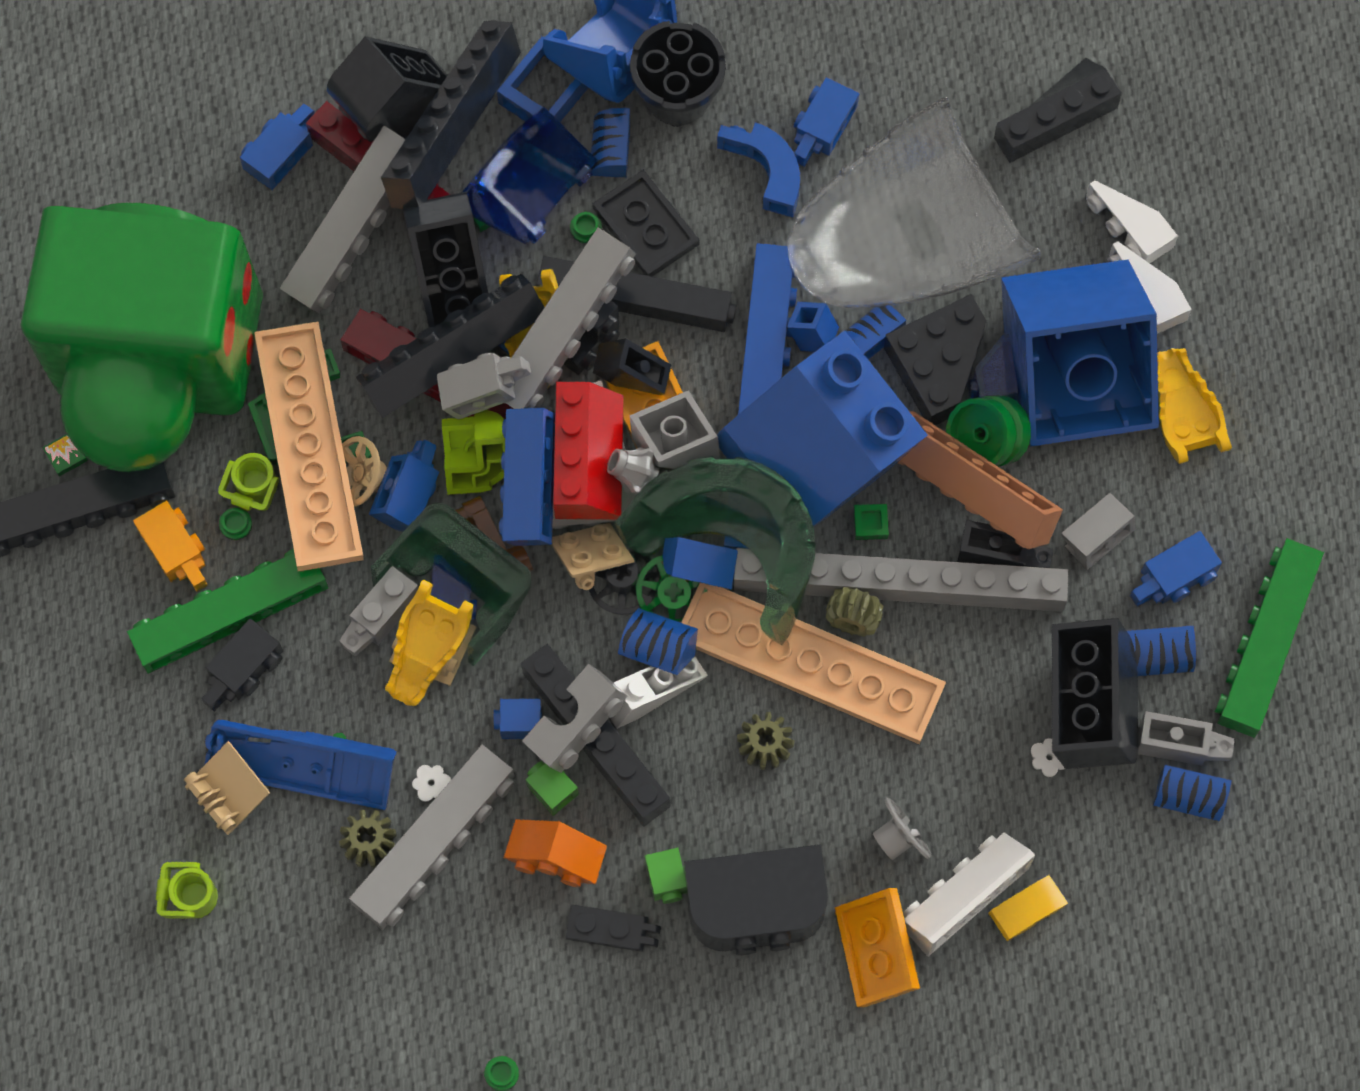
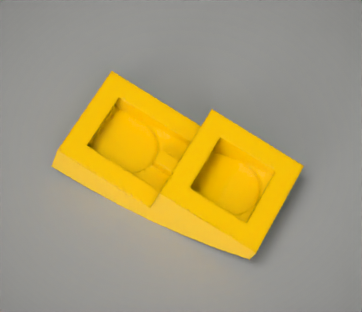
M1050 875L996 906L988 914L1006 941H1009L1033 927L1037 922L1059 911L1068 902Z

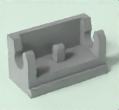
M1109 493L1061 533V537L1067 543L1065 545L1067 550L1088 570L1135 530V515Z

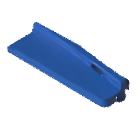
M227 720L215 721L211 728V734L205 739V745L208 749L205 764L229 741L266 786L386 810L393 762L396 756L394 749L308 731L270 730ZM249 737L271 739L270 743L248 742L247 740Z

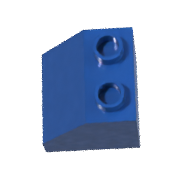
M1129 259L1001 277L1004 335L1017 400L1026 411L1031 423L1030 447L1159 428L1157 313Z
M844 330L790 370L723 427L717 436L719 449L793 543H795L888 472L926 438L928 434Z

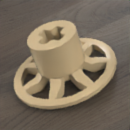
M360 436L349 438L342 443L344 458L349 463L346 468L354 507L366 502L372 493L378 492L387 469L386 465L380 461L375 445L369 439ZM354 443H359L355 451L357 458L349 449V446ZM366 447L371 453V458H366L365 456ZM360 490H364L365 492L359 497Z

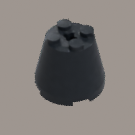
M665 21L652 26L636 41L630 60V74L635 89L657 119L674 127L690 124L704 114L720 90L726 72L725 53L721 43L711 31L697 23L691 25Z

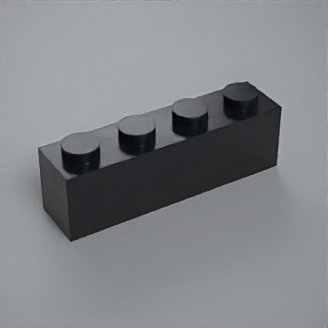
M1085 58L1028 108L998 122L994 139L1009 163L1117 109L1122 92L1105 67Z

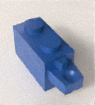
M827 77L820 87L817 85L814 87L808 100L810 106L806 112L801 111L794 123V128L797 129L794 143L798 144L794 154L798 164L805 167L814 152L817 154L822 152L830 156L858 107V92Z
M303 104L292 115L289 113L284 115L280 112L275 119L267 121L258 138L254 142H249L241 152L240 160L243 170L273 190L313 146L306 122L314 115V110Z
M428 440L416 441L412 452L391 457L369 512L370 516L401 532L417 530L424 520V510L427 502L436 489V479L439 471L434 469V464H432L437 447L435 444Z
M1198 531L1145 562L1141 570L1143 576L1140 579L1143 584L1132 590L1130 597L1137 607L1151 599H1154L1156 604L1159 602L1164 604L1170 599L1173 603H1177L1190 594L1189 588L1199 583L1201 587H1204L1218 577L1216 573L1222 562L1202 532Z

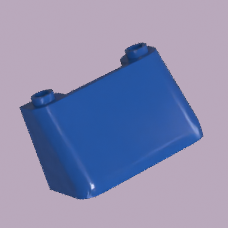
M594 0L597 14L569 40H567L566 33L559 29L552 30L543 38L545 55L551 62L603 99L620 103L635 89L630 74V60L636 41L646 30L656 24L665 21L677 23L675 0Z

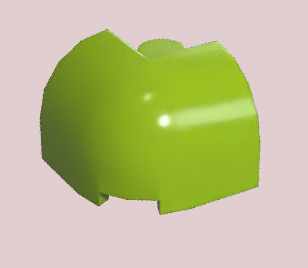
M486 409L475 413L474 417L442 419L447 495L492 490L494 484L504 478V470L501 465V456L505 452V438L502 432L504 418L498 413Z

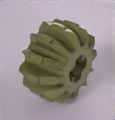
M843 587V589L834 590L826 608L825 618L832 627L839 628L841 632L865 637L866 635H873L879 627L884 606L876 596L869 595L868 591L863 592L858 588L854 590Z
M766 712L765 720L761 721L759 715H752L753 724L743 722L742 729L745 733L737 735V741L743 744L739 748L740 755L750 754L747 759L749 765L754 764L757 759H760L761 770H765L767 760H770L774 768L779 767L778 757L788 760L790 753L787 749L794 747V740L787 738L792 734V728H781L784 723V718L781 716L775 722H772L771 712ZM763 735L764 739L765 735L771 736L772 745L769 746L768 742L766 746L760 745L759 736Z
M360 810V820L357 821L350 815L347 820L352 827L344 826L340 828V833L345 838L339 841V845L341 848L347 849L344 854L347 860L356 857L357 866L362 867L365 859L368 858L370 866L376 867L375 857L379 855L383 860L387 855L384 849L391 850L395 846V843L390 839L395 838L397 833L395 829L389 828L391 825L389 817L380 820L379 811L374 810L371 817L368 818L366 811ZM364 833H367L369 836L373 834L374 841L372 843L368 841L363 842L361 836Z

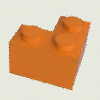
M515 819L503 858L515 863V869L520 872L534 874L535 870H538L547 875H559L562 877V883L579 888L581 883L596 884L607 845L560 821Z

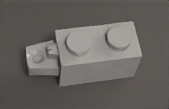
M485 353L479 355L476 360L450 366L448 370L437 374L442 410L456 419H462L514 400V382L531 374L529 361L521 356L510 359L508 356L499 357L495 353Z
M392 566L349 615L351 623L339 640L340 645L355 657L372 642L379 645L399 622L407 605L415 596L418 585Z
M1145 711L1139 726L1138 754L1202 766L1205 760L1230 761L1233 754L1234 738L1213 732V723Z

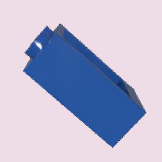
M542 36L497 90L498 104L549 137L588 87L574 79L549 111L516 90L545 55L543 50L544 37Z

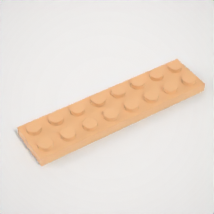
M319 322L254 332L297 570L299 572L364 560Z
M699 583L681 622L698 629L696 650L919 745L946 684L943 680L718 586Z

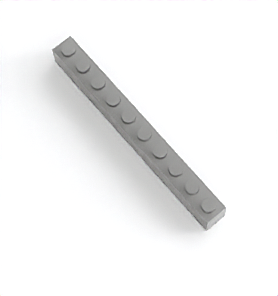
M736 548L738 554L735 566L734 591L831 597L835 589L848 587L854 590L858 588L863 592L868 591L869 595L876 596L879 600L1057 612H1063L1067 603L1068 569Z

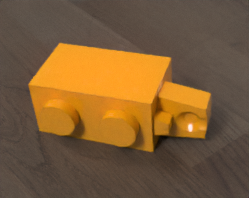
M166 500L133 520L137 530L170 582L177 578L181 581L187 577L196 592L208 586L200 572V569L206 566L200 553L205 548L196 533L189 535L184 528L189 523L179 507L173 510Z

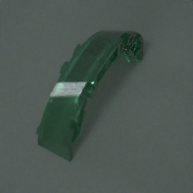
M714 456L689 460L687 465L676 468L669 473L666 470L651 480L635 496L615 522L624 545L638 554L650 556L656 554L664 547L665 538H683L694 534L710 533L727 536L742 543L759 559L767 578V599L764 611L760 617L762 631L769 638L783 646L795 625L815 559V531L811 516L800 494L784 477L763 464L740 457H735V459H714Z

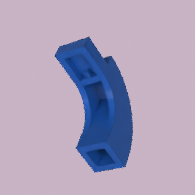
M758 123L754 124L752 133H748L738 126L727 127L721 125L717 135V148L750 157L759 162L766 170L769 182L763 197V209L793 218L799 198L800 170L796 156L788 143L776 132Z

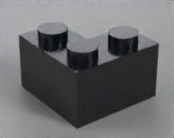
M612 301L602 305L597 313L599 318L590 331L586 330L580 338L581 345L577 353L572 358H567L564 362V365L578 376L584 369L589 371L594 367L600 343L617 340L620 335L618 331V305Z

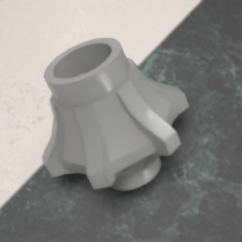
M639 447L632 451L615 449L607 464V472L614 475L621 482L626 493L632 492L638 495L642 487L654 485L659 475V469L654 466L652 461L654 451L650 448Z

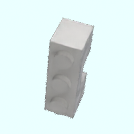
M590 664L583 669L566 689L575 697L578 703V712L574 720L569 724L560 726L552 719L543 716L522 740L550 768L560 773L564 769L570 768L577 761L578 753L586 744L591 743L598 737L601 731L600 727L608 718L614 717L621 710L623 701L627 697L600 670Z

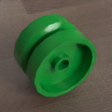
M991 395L971 398L959 403L950 413L946 425V433L996 466L1002 467L1018 461L1027 451L1031 439V423L1026 411L1016 400L1006 395Z

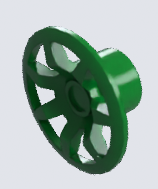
M660 555L650 560L639 573L636 583V597L643 610L652 612L651 609L662 603L668 608L669 619L680 622L683 620V617L675 619V611L684 605L689 607L691 589L698 587L700 582L686 581L685 579L667 575L662 563L663 555ZM657 564L661 579L658 582L644 580L647 572ZM642 586L656 590L657 596L648 605L645 604L642 597Z

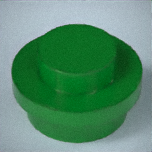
M581 212L572 219L570 232L575 240L581 243H588L598 227L602 229V224L595 214Z
M230 508L221 515L219 528L226 538L240 540L250 533L252 519L244 509Z
M507 1056L494 1057L485 1067V1080L492 1089L507 1091L514 1087L518 1081V1066L514 1060Z

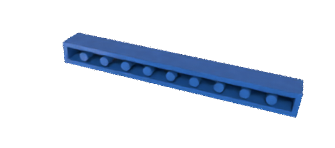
M760 243L756 245L738 415L782 378L783 366L789 367L791 348L785 347L786 337H792L787 328L791 319L788 317L789 307L796 306L797 288H791L792 278L799 277L800 259L794 258L795 247ZM732 466L724 547L734 550L736 548L770 550L772 530H766L767 518L773 519L774 517L734 466Z

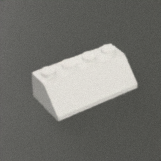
M1006 833L1001 834L997 839L993 835L990 836L978 847L981 853L973 860H970L968 857L963 859L953 869L955 875L947 882L943 879L939 880L928 890L927 893L930 895L928 899L922 904L915 901L903 912L908 935L929 957L1029 870L1035 854Z

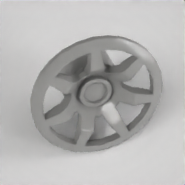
M886 798L884 801L892 815V819L873 832L880 847L892 860L912 846L916 847L925 858L930 859V849L923 840L918 839L921 837L918 830H910L907 826L910 822L907 815L892 799Z

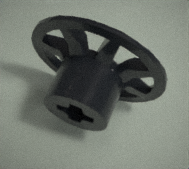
M626 546L630 553L634 554V562L606 569L605 571L595 572V576L607 581V586L599 594L595 592L594 586L589 589L593 600L601 608L614 614H631L638 608L642 609L639 604L634 607L624 608L626 595L629 592L636 595V583L640 573L637 566L639 557L647 563L652 559L642 550L631 546ZM656 565L651 568V572H647L644 580L653 578V581H659ZM651 589L648 596L642 591L644 602L648 605L655 597L656 590ZM613 592L618 593L619 608L607 605L601 598Z

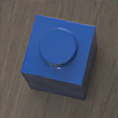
M797 302L787 328L800 351L816 352L835 338L839 326L826 303Z
M500 699V709L494 710V730H500L501 739H524L542 718L541 699Z

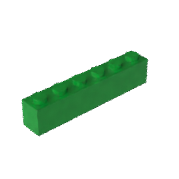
M1286 538L1281 548L1275 546L1268 564L1274 567L1271 577L1264 576L1258 594L1262 595L1263 599L1260 606H1253L1247 621L1248 624L1253 625L1249 636L1242 635L1236 653L1242 655L1238 665H1231L1225 681L1231 684L1227 695L1221 693L1214 711L1220 714L1217 724L1253 738L1257 736L1324 552Z
M293 548L286 552L282 559L273 563L271 561L261 563L255 567L254 572L243 577L240 575L234 576L225 581L224 586L214 591H202L193 598L194 600L184 605L175 604L168 607L161 616L152 620L146 618L138 621L133 625V629L127 631L144 669L149 674L238 632L250 618L257 623L328 589V585L320 568L298 572Z

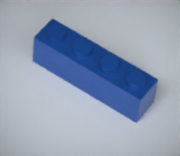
M545 408L506 409V419H504L502 424L505 452L501 456L504 484L500 489L503 517L499 522V531L502 541L514 546L552 545L556 414Z

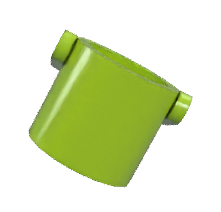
M248 453L242 455L236 461L230 460L228 462L218 492L221 496L230 499L232 505L248 511L252 508L266 511L269 509L273 496L276 493L279 478L276 477L273 466L267 457L259 453ZM231 477L236 489L235 493L226 491Z
M166 862L161 867L160 879L157 881L156 910L164 918H202L210 914L215 908L218 900L217 889L209 875L200 869V863ZM171 870H181L170 880ZM169 899H171L178 911H167Z

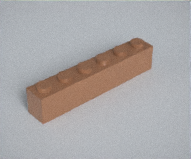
M910 411L928 436L904 456L898 464L906 465L916 472L915 474L918 478L939 487L940 492L945 496L960 501L965 505L967 511L982 516L990 522L991 527L1006 532L1015 538V542L1019 546L1032 549L1049 544L1063 509L916 412Z

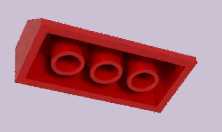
M556 382L553 497L555 519L622 520V484L614 475L607 472V464L615 449L623 450L624 398L621 394L591 382Z

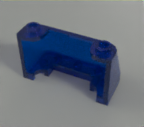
M543 106L502 143L462 192L467 193L473 218L523 244L529 241L535 244L547 231L543 227L547 222L545 218L572 186L577 184L581 187L593 175L590 169L597 159Z

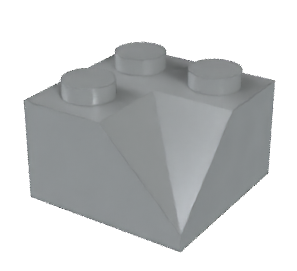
M689 390L630 415L632 440L637 448H650L654 451L652 460L654 465L691 473L720 460L718 436Z

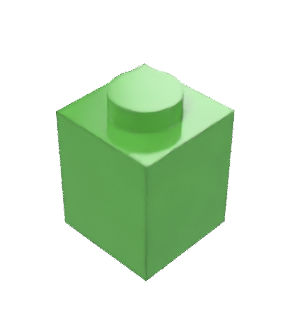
M543 761L535 764L527 773L529 776L526 779L528 789L552 816L556 815L579 795L578 787L564 771L560 773L550 768Z
M673 848L645 855V863L654 900L662 899L663 904L682 900V894H686V881L679 849Z

